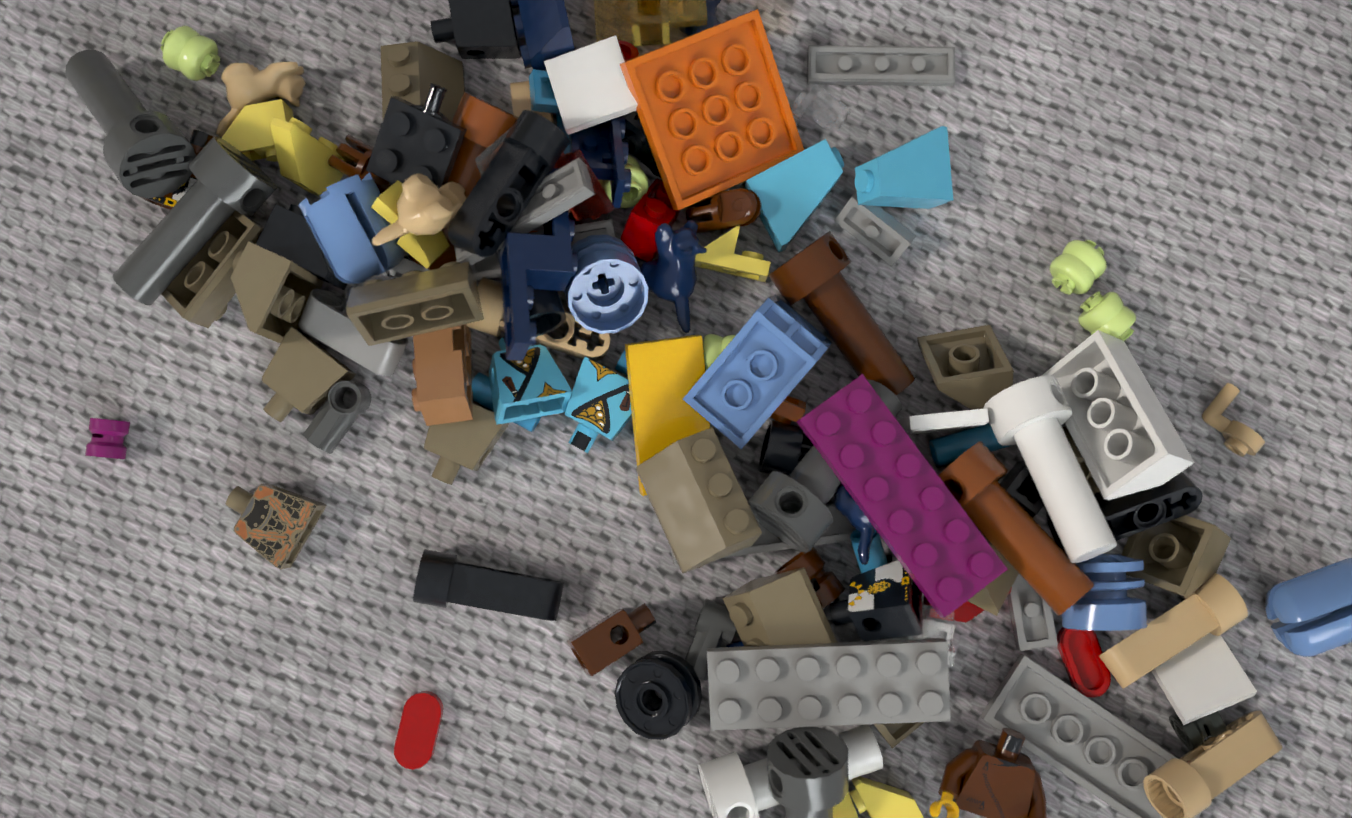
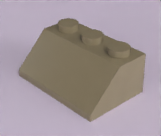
M418 41L381 46L383 119L391 97L398 96L415 105H424L430 84L433 83L447 89L439 112L451 122L465 92L463 62Z
M235 211L161 295L182 318L191 323L209 328L214 321L219 320L224 315L228 302L236 293L231 280L235 256L241 249H245L248 241L256 244L263 227L251 218Z
M249 241L245 249H241L237 253L232 265L234 271L231 275V280L249 331L281 344L291 326L301 330L298 322L309 295L313 289H321L324 281L294 262Z
M449 262L438 269L425 272L409 271L403 274L402 277L385 281L380 279L367 281L363 286L351 288L346 305L347 316L368 346L484 320L476 278L469 262Z
M713 427L674 442L636 467V471L682 574L750 547L762 534Z
M804 567L751 580L723 598L744 647L838 643Z

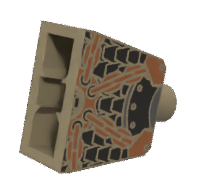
M260 484L254 494L237 486L226 500V506L241 514L234 526L233 531L278 569L292 567L327 506L322 502L271 484Z

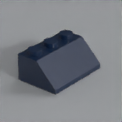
M511 0L512 7H519L520 14L514 15L518 37L526 38L527 45L520 46L525 69L532 67V69L547 71L544 61L575 50L564 0Z

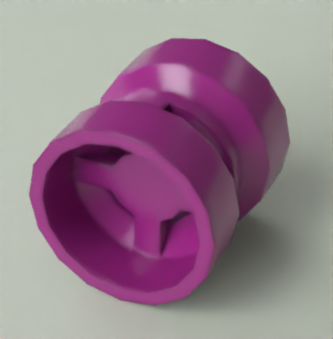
M90 418L89 430L92 433V438L86 445L85 456L126 459L127 448L123 443L124 437L129 434L130 422Z

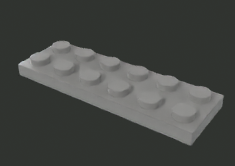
M945 638L707 648L711 731L951 721L948 644Z
M1020 654L980 715V718L1001 732L1003 728H1010L1025 736L1022 745L1024 748L1126 817L1163 818L1148 800L1143 782L1147 775L1176 757L1025 655Z

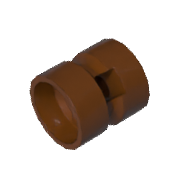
M814 546L807 553H798L774 573L778 574L804 567L810 581L815 578L818 582L813 588L822 609L833 602L845 590L833 572L824 571L825 561Z

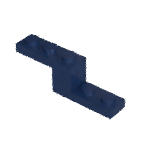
M553 168L551 172H548L546 177L552 174L553 172L557 171L559 168ZM568 210L544 223V235L507 233L500 250L506 360L523 361L529 347L535 345L536 323L530 321L529 309H532L534 300L533 289L564 291L571 276H576L578 256L577 253H572L571 242L575 234V222L573 218H569Z

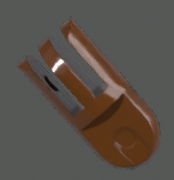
M348 134L345 140L350 146L341 143L336 149L337 153L345 161L332 155L328 160V164L348 177L358 174L362 180L369 173L366 169L373 147ZM371 173L381 194L391 186L387 180Z
M741 188L728 190L690 205L695 208L686 210V219L689 221H705L697 223L698 230L696 234L735 228L738 225L740 227L747 226L755 222L760 216L762 204L758 195L751 190Z

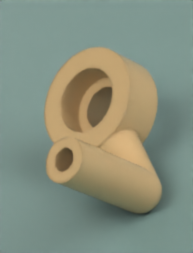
M1226 383L1203 412L1202 419L1222 433L1226 439L1224 445L1230 451L1241 457H1244L1246 453L1255 456L1264 445V439L1245 424L1235 420L1230 421L1222 415L1240 392L1236 386Z

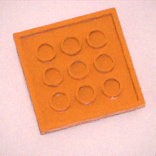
M758 9L620 63L627 86L638 103L636 110L673 210H681L740 184L804 150Z

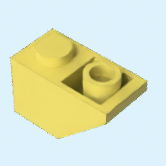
M282 99L246 105L222 136V139L242 152L251 161L266 158L267 161L277 162L278 159L270 123L273 117L289 122L291 117L294 118L293 110Z
M273 117L270 125L280 174L307 192L320 197L323 192L327 191L326 187L339 182L343 176V173L328 164V160L332 155L345 161L337 154L336 149L338 146L323 137H319L318 140L310 135L312 128L291 117L289 122Z
M861 776L851 779L855 789L849 792L860 814L867 811L870 818H924L909 792Z

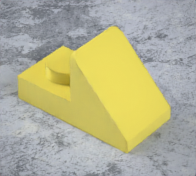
M740 225L705 246L704 248L707 249L706 253L696 254L695 267L761 282L766 281L771 262L763 260L764 256L756 252L742 251L741 255L734 254Z

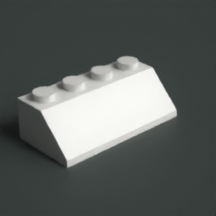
M1097 330L1043 374L1053 375L1057 379L1073 413L1071 418L1065 422V425L1104 499L1111 500L1161 486L1195 463L1123 340Z

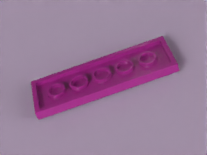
M863 374L797 421L798 425L940 618L948 616L1008 570Z

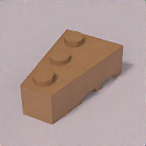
M464 324L413 336L415 359L412 361L417 388L412 389V401L415 411H421L426 426L473 420L472 339L470 328Z

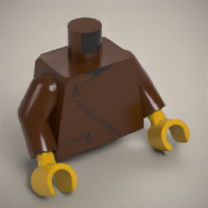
M1003 728L997 745L977 740L972 748L965 749L950 760L945 766L938 791L941 799L934 801L930 805L929 812L931 816L938 817L941 807L944 805L947 809L946 818H958L959 809L986 818H1047L1046 797L1040 773L1035 770L1030 758L1020 753L1025 736L1016 730Z

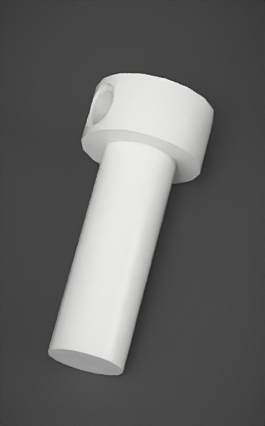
M1053 375L1030 378L1008 387L993 396L984 405L983 409H988L989 423L996 439L1002 446L1017 444L1070 562L1079 563L1115 548L1118 544L1061 427L1062 424L1071 418L1073 412L1057 379Z
M868 724L836 734L843 739L848 747L849 780L883 769L881 751L875 735ZM733 752L698 764L702 785L713 818H759V811L780 804L773 798L768 788L767 758L743 766L738 754Z

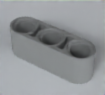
M313 289L298 322L300 329L376 374L383 376L393 375L408 344V338L368 346L347 316L346 305L348 301L330 291Z

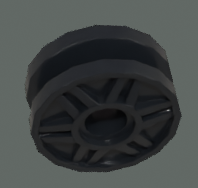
M652 651L641 656L619 676L614 692L616 708L624 723L636 734L652 740H665L676 735L697 714L702 701L701 682L695 670L681 656L669 651ZM655 691L661 695L662 699L656 695Z

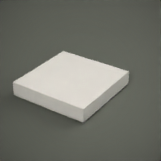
M616 35L544 61L564 128L568 135L637 111L638 103L630 92L620 67V63L625 62Z
M985 408L908 416L898 420V422L908 435L971 429L986 425L989 422L988 409Z
M1208 633L1151 671L1183 725L1251 698L1257 693V690L1221 635L1215 636Z

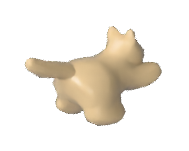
M276 62L269 64L261 71L248 63H232L224 69L221 79L226 85L227 99L232 109L220 120L216 134L222 137L246 105L268 102L279 97L299 107V99L305 86V80L300 76L304 73V68L298 66L297 62Z
M421 173L410 176L402 184V194L397 202L398 220L381 229L372 239V243L375 246H379L408 233L414 235H434L444 228L449 229L451 221L467 199L464 195V187L452 181L438 189L427 176Z

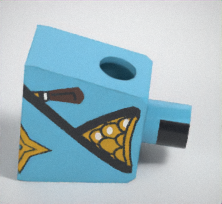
M505 336L499 340L501 351H497L492 355L489 368V381L496 424L564 413L572 390L547 348L541 344L530 346L523 361L506 360Z
M584 357L565 411L567 417L579 423L568 443L588 453L598 434L613 441L632 418L628 379L587 357Z

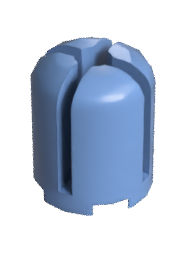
M370 172L362 180L357 174L326 187L327 191L320 195L321 199L311 203L312 205H310L307 198L299 203V208L334 276L341 282L360 284L371 279L374 275L378 276L389 271L402 261L406 251L396 244L399 238L379 246H375L372 243L375 235L381 229L389 226L390 223L371 208L381 193Z
M1352 558L1341 560L1273 585L1266 593L1265 610L1267 618L1270 620L1278 618L1280 620L1272 624L1271 628L1277 640L1294 654L1311 657L1352 642Z

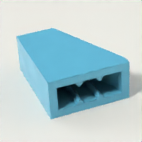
M938 127L856 167L855 188L857 190L858 205L931 209L953 201L947 127Z
M826 139L746 180L744 189L753 191L760 198L762 208L759 217L778 253L788 247L837 184L843 173L842 167H844L842 156L836 147L830 148Z

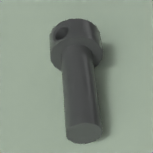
M83 50L72 56L66 65L65 74L68 81L106 133L103 154L107 164L122 186L133 195L154 198L172 193L186 183L192 174L188 165L196 155L193 146L177 124L165 114L147 111L109 58L102 52Z
M214 136L188 165L198 180L112 275L113 280L123 291L145 305L150 306L235 211L249 218L252 217L277 189L274 182L254 162L218 136Z
M867 380L893 416L896 417L902 409L900 400L884 385L873 380ZM813 445L789 476L781 472H771L748 500V504L755 518L772 534L796 550L807 553L833 522V516L825 505L842 483ZM792 510L795 512V514H788L784 511Z
M798 727L786 730L775 736L768 745V788L773 798L785 807L786 818H833V807L843 801L849 787L848 747L843 739L832 731L818 727Z

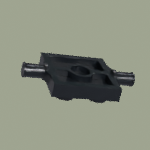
M431 83L424 105H415L398 96L390 98L366 171L387 180L391 185L397 180L403 184L406 179L417 173L427 176L438 189L448 183L467 129L450 122L439 112L447 92L446 88Z

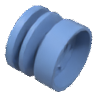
M590 235L577 241L571 247L572 253H577L578 256L576 276H571L564 290L568 307L574 319L585 329L599 334L617 333L631 327L642 316L648 303V286L632 250L622 240L609 235ZM603 273V278L598 279V275Z
M1101 554L1089 560L1075 563L1095 585L1075 604L1062 613L1064 628L1090 631L1147 628L1146 600L1127 597V590L1145 586V579L1126 578V572L1144 570V560L1129 558L1121 554Z

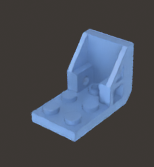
M773 295L753 314L683 400L736 446L742 449L821 358L832 341L781 298Z

